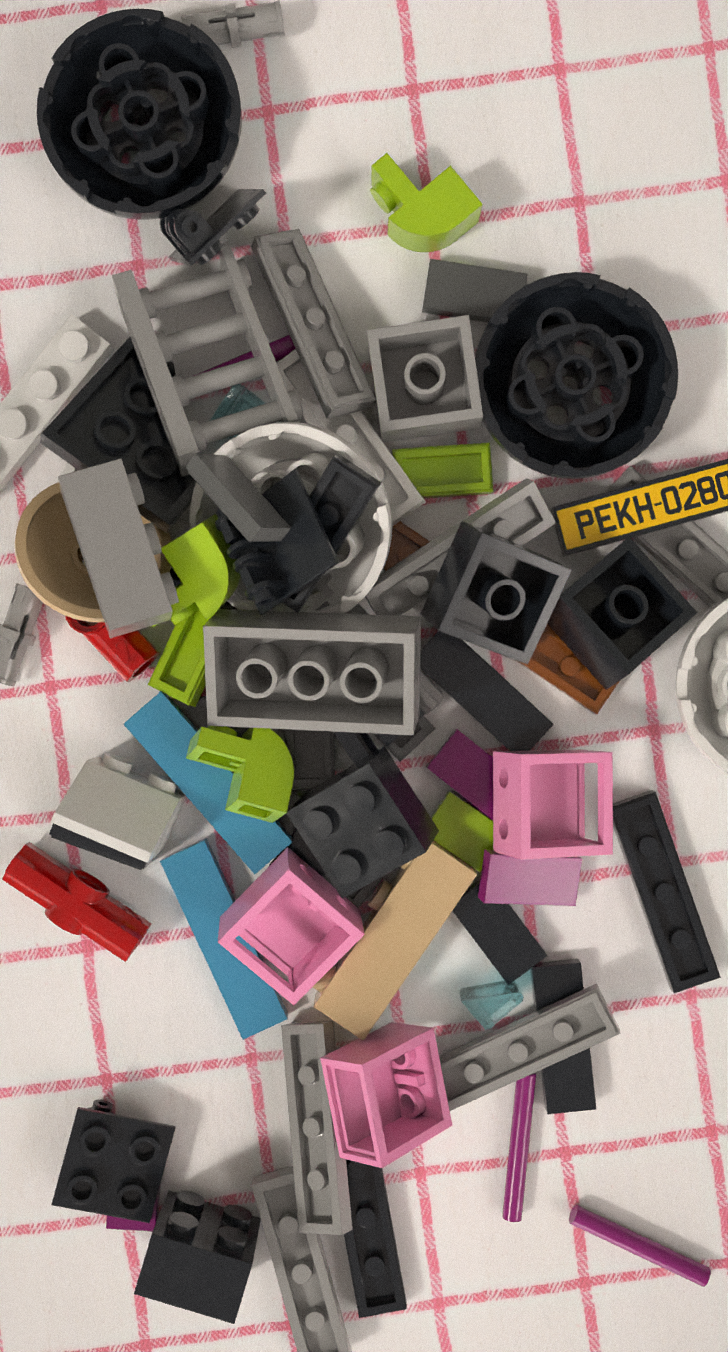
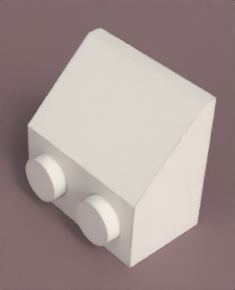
M105 753L103 759L95 757L86 760L56 809L51 823L148 863L165 848L186 795L176 790L177 785L171 778L155 772H151L149 778L131 771L133 763L110 753Z

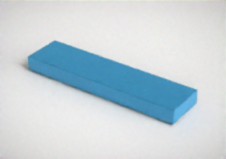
M160 691L124 723V726L254 874L258 873L293 842L294 839L277 820L270 823L225 810L234 772L186 759L190 739L196 734L198 729L167 694Z
M207 838L161 859L160 863L242 1039L244 1040L287 1020L289 1014L279 993L218 943L220 916L236 900ZM239 935L235 938L264 962L261 954Z

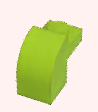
M388 153L371 165L372 188H370V192L376 203L385 213L394 212L388 217L387 235L401 247L415 252L439 251L456 242L479 222L483 204L451 165L420 191Z
M216 514L161 548L166 559L182 582L175 586L179 602L171 605L173 610L171 621L174 625L185 620L199 609L205 619H208L230 599L239 584L241 575L239 572H235L233 568V563L237 559H231L227 554V549L231 544L226 543L222 531L217 530L215 522L218 517Z
M201 726L190 739L186 759L234 772L225 810L270 823L285 815L293 786L294 765L284 741L270 728H249L240 738L237 737L235 730L226 726H208V728Z

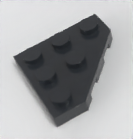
M129 337L42 432L40 443L77 470L122 459L126 474L136 473L143 491L145 503L137 505L140 515L167 534L191 505L196 481L190 474L181 476L131 337ZM172 361L167 362L171 377L176 376L174 363Z

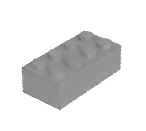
M219 609L203 625L208 726L414 735L420 715L421 616L269 611L264 615H260L259 611Z

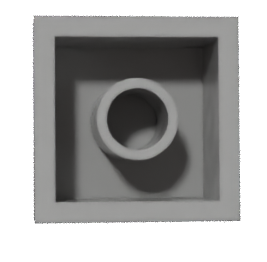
M469 315L367 330L383 443L480 428L483 412Z

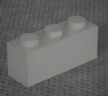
M122 459L58 476L60 490L109 637L114 638L171 620L173 612L171 605L179 602L170 573L167 572L160 575L154 555L162 553L156 529L152 522L143 524L137 505L144 504L145 499L137 474L127 475Z

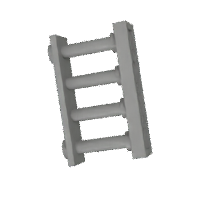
M229 241L222 243L223 246L219 251L221 271L150 292L147 287L138 289L132 270L112 275L118 305L182 477L189 475L186 465L194 454L206 450V444L243 433L261 425L278 421L298 422V420H302L304 417L296 391L294 389L287 391L252 303L248 290L252 289V283L244 259L236 261ZM221 292H229L237 314L165 335L164 331L155 333L150 319L157 317V311ZM245 333L254 358L182 379L180 375L171 377L166 363L173 361L172 355ZM262 377L271 402L199 424L197 420L188 422L183 407L190 405L189 399Z

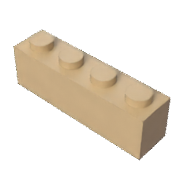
M434 840L426 853L400 866L401 869L391 884L385 880L381 882L368 902V906L373 908V910L363 923L365 935L313 986L317 990L313 1007L363 1041L477 875L472 866Z

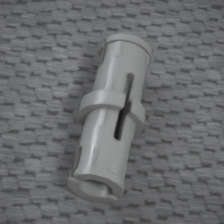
M280 0L236 8L235 3L225 4V10L181 15L183 24L190 27L192 23L208 35L216 45L231 43L232 48L242 47L241 41L285 36Z
M18 583L15 585L16 589L3 625L0 624V683L8 686H15V680L27 646L34 645L36 636L32 635L43 604L29 587Z

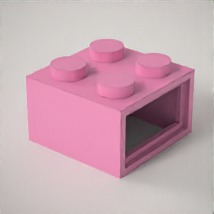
M583 749L493 751V852L521 860L613 855L612 752ZM584 763H598V841L585 838Z
M287 847L220 916L218 943L291 1004L295 1005L365 934L360 909L346 897L341 898L337 890ZM238 935L286 974L288 982L235 938Z
M391 1022L369 1033L364 1041L359 1038L320 1058L340 1158L384 1168L452 1126L434 1028Z

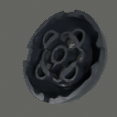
M139 8L124 9L99 16L75 30L65 39L51 58L54 64L47 75L44 87H39L37 125L44 151L66 185L93 207L117 217L136 220L164 218L173 210H187L207 197L228 172L239 145L242 127V109L238 85L228 60L214 41L192 23L189 27L179 21L164 17L163 11ZM153 88L169 93L166 100L157 103L156 99L149 94V91ZM113 104L119 105L118 114L120 119L114 122L106 121L104 118ZM175 131H182L187 135L185 140L180 143L168 140V137ZM129 150L138 151L132 163H122L124 153Z
M582 272L560 273L538 279L524 286L511 295L491 317L476 351L475 362L483 412L482 421L494 441L511 458L523 466L547 476L567 479L589 478L611 472L627 464L648 448L659 435L670 412L672 402L676 398L678 361L671 335L664 321L651 304L630 287L626 290L612 282L599 279L601 275ZM580 341L593 347V357L589 359L584 355L574 354V344ZM538 359L546 363L548 366L546 377L535 379V374L527 369L529 362ZM563 377H573L578 384L577 390H573L571 385L565 386L562 381ZM600 386L610 389L613 395L611 404H604L603 406L596 404L593 400L594 389ZM554 405L563 407L567 413L566 422L562 425L552 423L546 415L549 407Z

